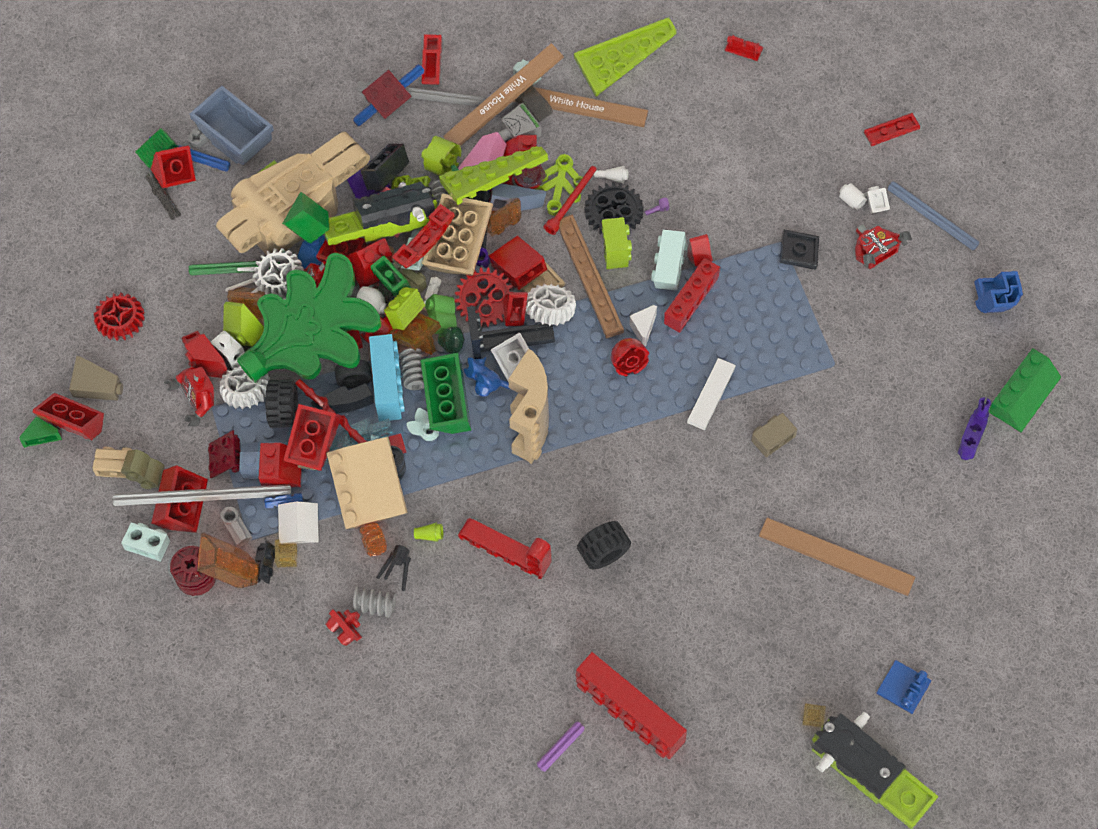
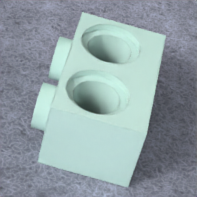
M131 523L121 544L127 551L161 562L170 539L167 533L161 529L153 530L143 523ZM142 535L139 540H134L136 536ZM160 541L157 546H152L154 542Z

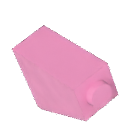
M498 132L482 136L458 169L461 170L466 166H475L483 161L496 160V158L503 156L507 144Z

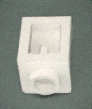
M879 186L868 188V192L864 193V197H867L871 214L890 209L885 188L879 189Z

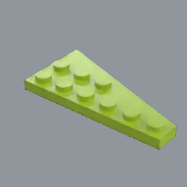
M668 17L574 53V58L594 95L597 97L675 36L677 30Z

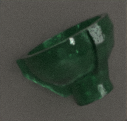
M448 327L438 335L437 341L447 353L453 354L461 351L465 338L459 327Z

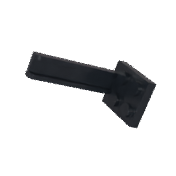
M475 306L467 307L474 359H481V352L491 351V349L518 333H521L527 346L555 342L553 324L550 326L549 324H536L482 332L480 314L475 313Z

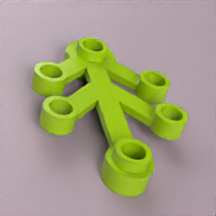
M567 154L560 155L556 159V164L544 171L546 177L543 178L542 182H546L550 175L559 171L558 176L536 189L548 191L555 187L553 200L547 203V212L552 216H555L562 207L560 203L562 189L564 188L569 195L574 190L573 186L565 178L566 172L573 179L574 186L578 185L576 180L583 178L573 169V159ZM579 194V197L574 201V203H577L581 200V194Z

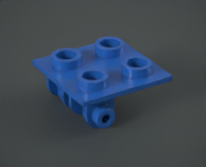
M895 660L876 694L913 714L932 680L927 678L928 674L925 671L920 670V672H916Z

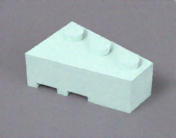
M663 230L662 236L658 237V247L660 249L659 253L655 254L654 263L657 265L656 270L652 271L651 281H654L655 288L677 291L682 273L681 266L685 260L683 257L684 250L687 251L688 248L685 232Z

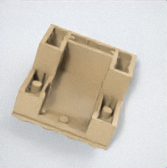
M528 349L508 379L509 388L518 392V395L510 405L512 416L509 421L510 428L519 432V435L511 444L512 453L532 464L534 459L538 460L542 453L541 448L548 434L549 405L547 376L544 367L536 354Z

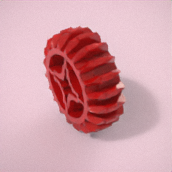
M121 292L119 296H116L113 293L111 298L106 296V301L100 300L101 306H96L97 312H94L96 328L101 332L102 336H107L110 340L115 338L118 341L120 336H122L126 341V335L129 334L133 338L132 332L139 333L138 327H143L142 321H145V311L142 308L141 302L137 301L135 296L131 297L128 293L124 296Z

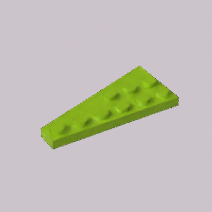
M536 146L527 151H518L513 155L498 157L496 160L483 161L475 166H466L458 171L446 172L444 175L439 176V180L452 199L459 205L463 203L462 199L468 196L473 198L476 196V192L480 190L487 191L509 180L508 176L512 174L517 176L522 173V169L533 168L547 161L548 153L541 146Z

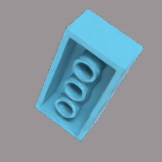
M392 334L369 337L375 405L379 422L402 419L401 412H405L397 341H393Z

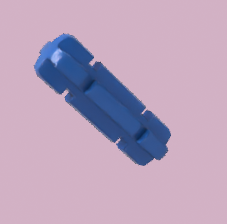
M295 493L294 496L287 494L275 496V498L273 496L266 497L264 500L265 507L268 509L274 508V506L278 507L279 504L303 502L302 493Z

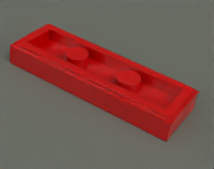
M910 113L865 129L864 134L870 145L874 146L920 129V125L914 114Z

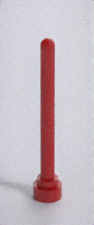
M595 166L589 168L555 217L546 221L543 226L546 232L551 235L557 233L560 228L559 222L597 170Z

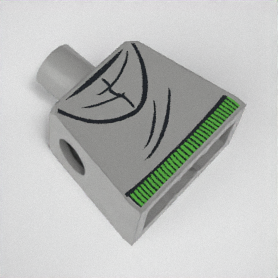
M523 103L502 118L501 125L503 130L498 132L504 141L509 138L511 140L518 135L542 136L540 124Z

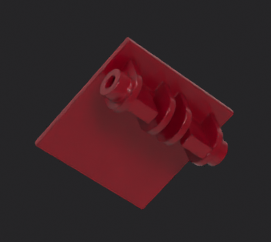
M389 69L362 91L368 103H371L384 119L412 97Z
M234 430L209 443L208 469L210 471V478H214L229 469L233 473L239 472L240 438L234 434Z

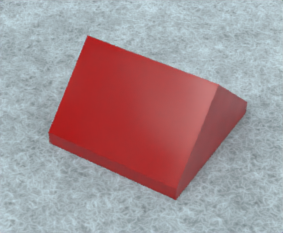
M189 145L155 152L151 171L162 188L196 181Z

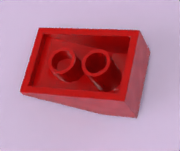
M298 404L283 461L322 471L327 453L330 451L336 436L341 415Z

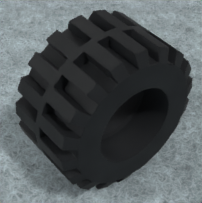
M293 379L268 381L265 394V408L270 428L293 427L298 408L297 387Z
M611 521L589 531L577 544V550L589 569L593 570L603 568L618 560L627 552L632 542L618 521Z

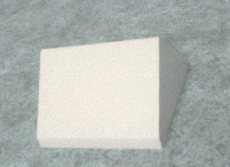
M521 333L514 335L491 349L507 381L529 349Z
M291 502L278 505L279 544L319 543L318 503Z

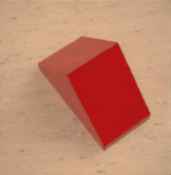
M707 234L689 239L687 256L695 266H699L704 258L713 262Z
M527 292L508 293L503 297L505 326H524Z

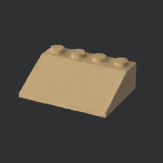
M442 194L439 205L442 204L452 211L455 216L442 237L424 255L422 264L434 271L473 275L492 211V203L464 198L462 199L463 203L457 205L450 195Z
M388 437L327 453L346 529L358 528L408 513Z

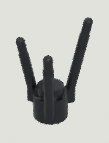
M396 545L376 578L379 579L387 569L384 580H387L394 565L401 566L404 563L401 590L405 591L408 567L411 560L408 557L409 549L402 545Z

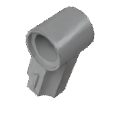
M234 507L224 508L220 515L223 525L228 530L237 547L245 545L252 539V536L238 515L237 510ZM228 516H235L231 521L226 520Z

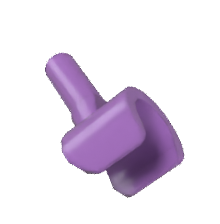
M661 198L659 206L645 211L646 215L656 211H665V209L666 211L669 210L668 199Z

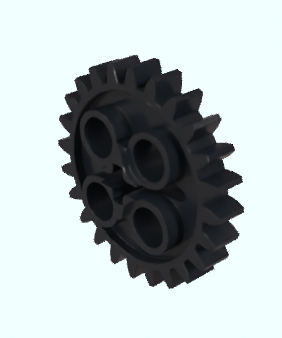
M612 182V186L609 187L605 183V188L599 185L598 191L593 189L592 195H588V200L585 201L584 207L585 218L588 220V225H593V230L599 228V234H602V220L624 217L625 224L629 225L630 233V228L635 230L636 224L640 225V220L643 218V200L640 199V194H635V189L629 191V185L623 188L622 183L615 186V183Z

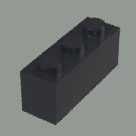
M389 143L361 170L367 190H383L410 163L404 144Z

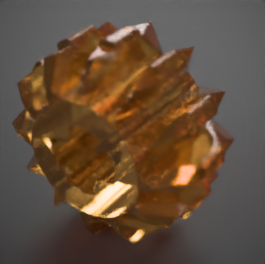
M374 522L360 528V535L366 553L373 557L386 552V540L380 525Z

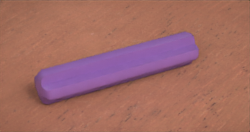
M578 721L575 722L537 762L538 768L545 772L584 731V726Z

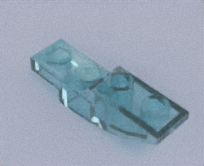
M365 419L350 426L357 430L367 442L393 434L389 419L371 425L369 419ZM343 430L335 436L329 452L358 443L353 438H350L346 430ZM328 457L324 464H329Z

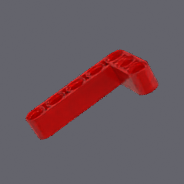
M471 518L466 520L458 533V537L461 540L465 539L469 541V544L479 549L481 547L487 550L486 553L496 558L497 556L503 558L504 562L512 566L516 565L521 568L520 570L530 575L538 576V579L543 578L552 562L551 546L541 538H535L532 545L528 547Z

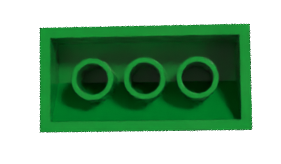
M1032 348L992 402L989 413L1022 433L1061 379V375L1051 360Z
M453 353L422 359L421 368L430 430L450 434L471 431L463 369L459 354Z

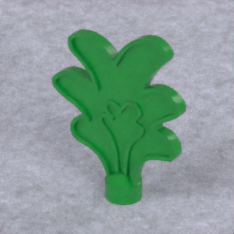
M332 253L327 258L324 275L318 288L310 274L302 270H292L286 276V299L283 300L277 294H266L258 299L257 305L264 318L263 334L251 349H248L236 358L240 367L254 383L268 372L276 369H287L304 379L311 380L316 378L322 367L319 358L331 360L346 368L357 367L360 361L359 348L353 337L344 330H359L371 333L380 329L382 321L377 310L369 302L351 297L355 285L353 266L350 260L343 254Z

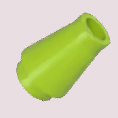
M437 522L414 528L415 540L421 539L438 542L444 537L443 525Z

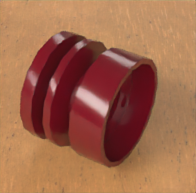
M194 545L186 546L178 550L171 559L170 572L183 593L191 596L203 595L214 586L217 578L216 568L208 552L203 548Z

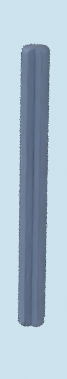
M892 181L889 184L888 191L968 248L975 250L978 247V240L898 183Z

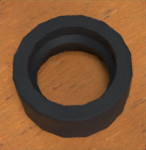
M360 359L359 364L355 368L336 365L334 369L336 383L340 387L345 385L346 388H356L364 383L368 384L372 379L371 367L366 360Z

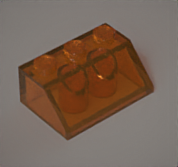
M201 533L197 571L236 588H245L257 584L259 565L246 551L209 534Z

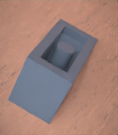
M263 442L243 444L240 451L239 467L243 479H259L260 443Z

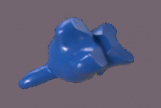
M469 357L467 359L469 367L463 370L468 378L476 381L475 392L477 395L486 397L500 386L510 389L509 382L500 379L496 372L485 366L486 357L483 359Z

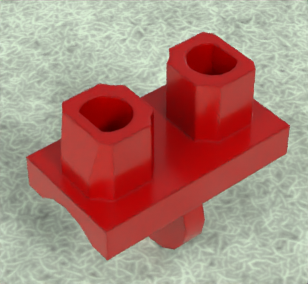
M334 609L329 612L331 617L325 625L332 632H336L340 627L344 630L337 637L342 645L347 646L353 640L358 641L362 638L353 627V625L356 628L360 626V623L357 621L360 614L357 611L350 613L349 610H346L344 615L341 611L336 612Z

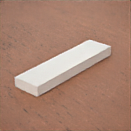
M719 358L717 359L688 418V424L703 430L706 429L736 365Z

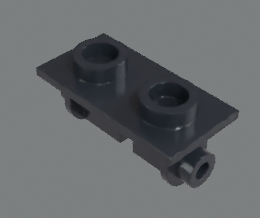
M267 540L265 543H260V546L257 547L255 561L261 562V564H254L251 576L253 582L260 583L263 580L269 584L270 578L273 576V563L277 557V550Z

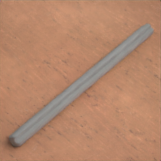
M358 81L357 91L362 92L373 82ZM412 87L405 88L412 96L411 98L479 106L488 98ZM511 102L503 110L511 111L513 107V102Z
M271 485L114 494L113 505L275 497L291 494V486Z

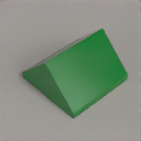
M300 192L282 224L311 244L330 230L329 212L303 192Z

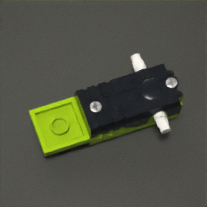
M401 182L399 188L380 192L377 195L372 194L370 197H361L362 199H353L354 211L329 218L330 230L324 233V236L329 245H336L347 240L358 239L362 236L368 242L387 236H394L402 232H410L413 229L425 227L430 221L428 217L437 208V200L432 194V188L426 187L422 182L411 185Z
M866 712L858 716L854 722H851L842 713L837 717L830 716L822 726L821 731H817L812 738L814 743L812 751L821 758L816 768L823 773L825 769L831 766L876 804L880 803L910 829H913L939 796L905 769L906 765L902 762L900 763L895 756H891L885 748H881L879 743L861 730L870 718Z

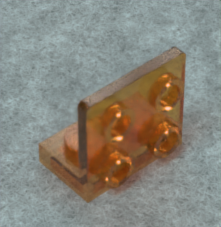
M519 198L514 199L497 211H491L487 226V232L491 237L496 234H502L508 226L516 225L520 221L521 203Z

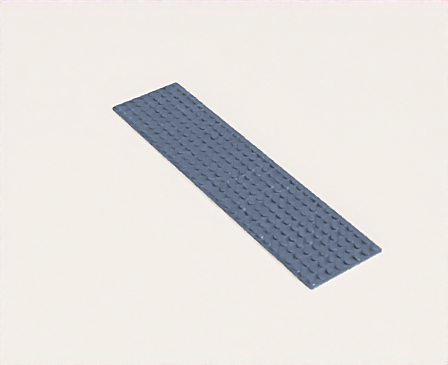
M781 242L713 261V263L720 266L719 278L680 333L664 324V315L698 266L681 270L682 273L677 291L655 288L654 281H651V279L609 291L608 295L624 328V333L607 339L589 298L575 301L576 309L570 321H565L564 324L559 323L558 326L553 324L554 343L528 346L539 358L547 376L549 428L545 443L541 448V454L693 409L718 358L736 365L720 401L834 367V359L793 265L780 263ZM652 305L657 306V315L646 345L649 351L648 364L639 373H627L628 376L619 375L611 362L612 348L616 343L625 338L638 340L630 326V316ZM530 315L525 316L524 326L542 324L541 322H535V319H530ZM502 322L496 326L492 325L481 329L484 332L521 326H505V322ZM470 332L416 347L421 349L420 354L424 356V359L458 353L462 369L469 367L467 359L469 357L473 358ZM492 351L481 352V359L486 357L485 366L496 372L500 379L507 381ZM402 370L401 383L405 412H401L402 419L379 422L375 405L373 377L366 385L373 395L374 403L358 410L339 413V415H344L347 418L350 427L357 430L367 442L401 433L406 453L403 454L406 471L399 478L403 495L523 460V458L512 453L511 444L519 435V432L510 428L509 421L512 416L510 405L518 395V392L500 386L486 397L477 395L475 392L476 381L468 378L464 370L463 376L471 431L455 434L439 431V436L433 441H426L420 435H414L409 432L407 423L415 421V414L418 408L427 411L424 389L409 390L404 387ZM335 371L319 375L311 380H302L310 388H313L316 395L321 397L340 388L336 383ZM297 387L298 404L312 407L311 402L313 400L305 396V393ZM265 397L264 402L259 401L258 406L254 404L251 406V409L248 406L243 410L240 406L235 409L234 406H229L227 402L212 408L219 437L234 430V434L240 438V450L244 443L252 442L288 445L292 427H269L266 418ZM339 424L329 452L358 443L353 438H350L348 432ZM328 457L322 471L302 468L301 487H292L291 496H294L295 493H302L303 502L318 503V521L342 514ZM229 469L234 488L261 486L259 479H243L240 470L237 473H233ZM266 497L237 499L243 523L252 536L251 540L279 533L278 507L274 506V508L267 509L264 501Z

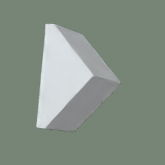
M655 305L630 316V326L638 340L645 347L657 315V306Z

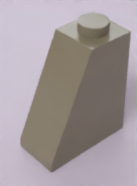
M76 356L69 388L72 396L76 398L118 401L119 395L123 393V384L118 376L81 356Z

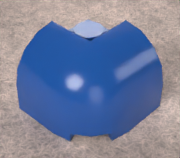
M1018 271L1001 272L994 278H979L974 281L979 298L975 301V304L983 313H999L1010 310L1019 303L1020 297L1023 295Z

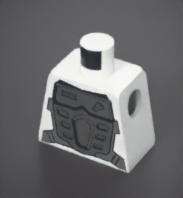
M222 331L211 341V344L224 359L226 366L232 371L233 367L237 368L240 366L237 360H234V356L239 357L245 351L226 331Z

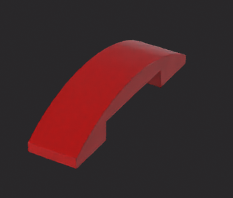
M440 204L428 217L430 221L407 246L403 244L392 256V259L404 268L415 264L438 242L449 227L455 214Z

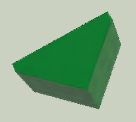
M37 416L19 437L24 448L62 440V436L57 428Z

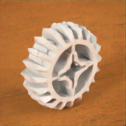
M274 248L273 253L267 251L266 257L261 255L262 261H256L259 267L254 268L256 274L253 275V278L256 280L255 284L261 292H265V294H279L283 298L284 293H287V274L292 270L304 271V268L301 266L302 262L296 254L292 255L290 250L285 252L282 248L278 252ZM284 261L288 263L277 264L276 262ZM276 268L280 271L281 278L276 274ZM279 282L280 284L271 285L269 283Z
M552 283L550 285L543 284V286L537 285L536 288H531V291L528 292L526 311L530 315V319H535V322H541L542 325L549 324L550 326L555 324L558 326L559 323L564 324L565 321H570V318L573 317L576 303L574 295H571V291H566V287L560 288L559 284L553 286Z
M240 366L237 368L233 367L232 371L227 370V374L222 375L219 391L223 400L229 406H234L235 409L240 406L242 410L248 406L251 409V406L254 404L258 406L259 401L264 402L266 386L270 377L267 373L254 383Z

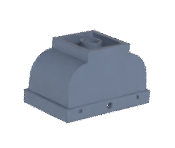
M223 86L219 87L189 114L191 120L196 123L199 130L211 141L212 145L236 164L245 165L272 140L271 132L274 131L273 125Z

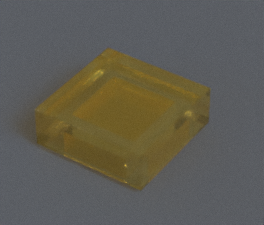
M805 703L802 725L822 728L824 725L825 706Z

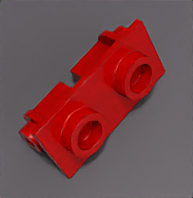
M732 35L728 36L725 51L758 61L764 47L760 43L744 41V39Z

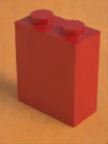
M518 235L489 255L492 267L497 269L499 274L504 273L503 278H509V283L517 290H520L547 271L544 257Z

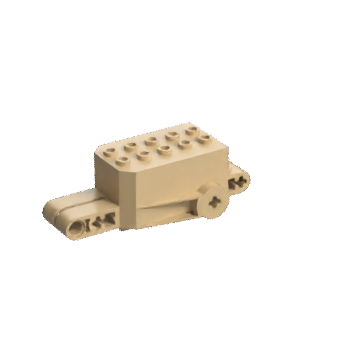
M342 132L311 154H296L250 178L240 181L231 192L233 199L231 201L234 209L221 217L216 227L240 253L248 251L256 244L266 255L267 251L273 253L274 248L278 252L281 248L287 251L302 240L301 237L282 224L299 193L303 192L327 210L329 218L334 217L338 210L335 187L366 166L370 156L347 132Z

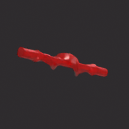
M301 379L297 380L295 384L305 393V396L315 401L324 411L335 413L329 407L327 397L316 395L313 388H310ZM341 415L339 424L348 432L350 438H353L358 444L367 442L357 430L350 427L347 418Z

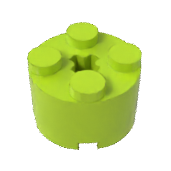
M435 135L428 148L422 151L421 157L424 159V169L439 176L444 175L446 172L451 171L453 164L458 167L459 163L456 161L458 157H461L462 150L460 145Z

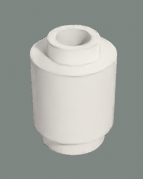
M852 183L845 184L839 191V197L852 209L859 210L867 200L864 197L865 194Z

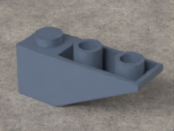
M499 184L491 188L489 203L493 204V211L505 213L541 208L544 204L546 191Z

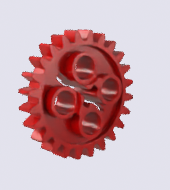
M480 267L479 273L474 270L472 276L466 275L467 280L461 278L460 280L463 285H457L460 292L454 293L455 296L459 297L454 300L455 303L460 304L456 307L457 311L463 310L460 316L464 317L467 315L465 321L469 322L467 307H476L480 304L475 313L480 314L481 328L483 323H486L487 327H489L490 323L493 322L496 326V320L498 319L504 322L502 317L504 315L503 297L508 293H515L509 292L513 288V285H507L509 278L503 280L504 273L498 276L497 269L490 273L489 267L486 272H483L482 267ZM486 281L488 286L485 289H481L478 287L479 282ZM492 285H496V287L492 289L491 292H489ZM489 292V294H488V299H489V300L484 299V300L482 301L481 295L486 296L487 293ZM501 292L503 297L500 300H495L493 294ZM474 295L477 300L474 303H468L467 298ZM483 307H490L492 309L491 313L487 315L482 314L481 310Z

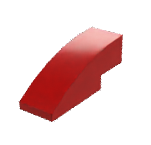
M424 34L422 55L424 73L422 74V85L440 84L442 35Z

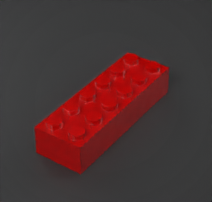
M593 652L576 669L577 687L584 693L589 692L596 704L599 706L603 704L607 707L608 713L613 718L617 719L619 717L624 722L623 725L630 732H633V730L640 735L639 739L644 744L648 745L650 743L655 747V752L660 757H667L670 760L686 742L687 730Z

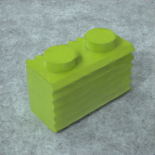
M405 287L401 289L399 295L390 301L388 307L384 309L393 329L404 330L425 307L417 288Z

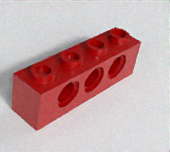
M705 258L701 261L665 312V325L679 333L682 331L718 280L720 266Z

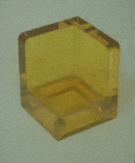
M275 539V562L277 568L297 567V544L281 545L280 539Z

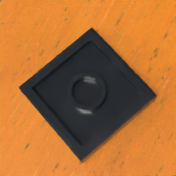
M784 229L782 232L780 263L816 270L818 267L819 236Z

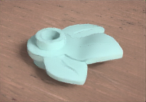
M418 408L415 414V421L408 422L407 428L412 434L420 435L426 441H433L439 436V431L430 430L428 412Z

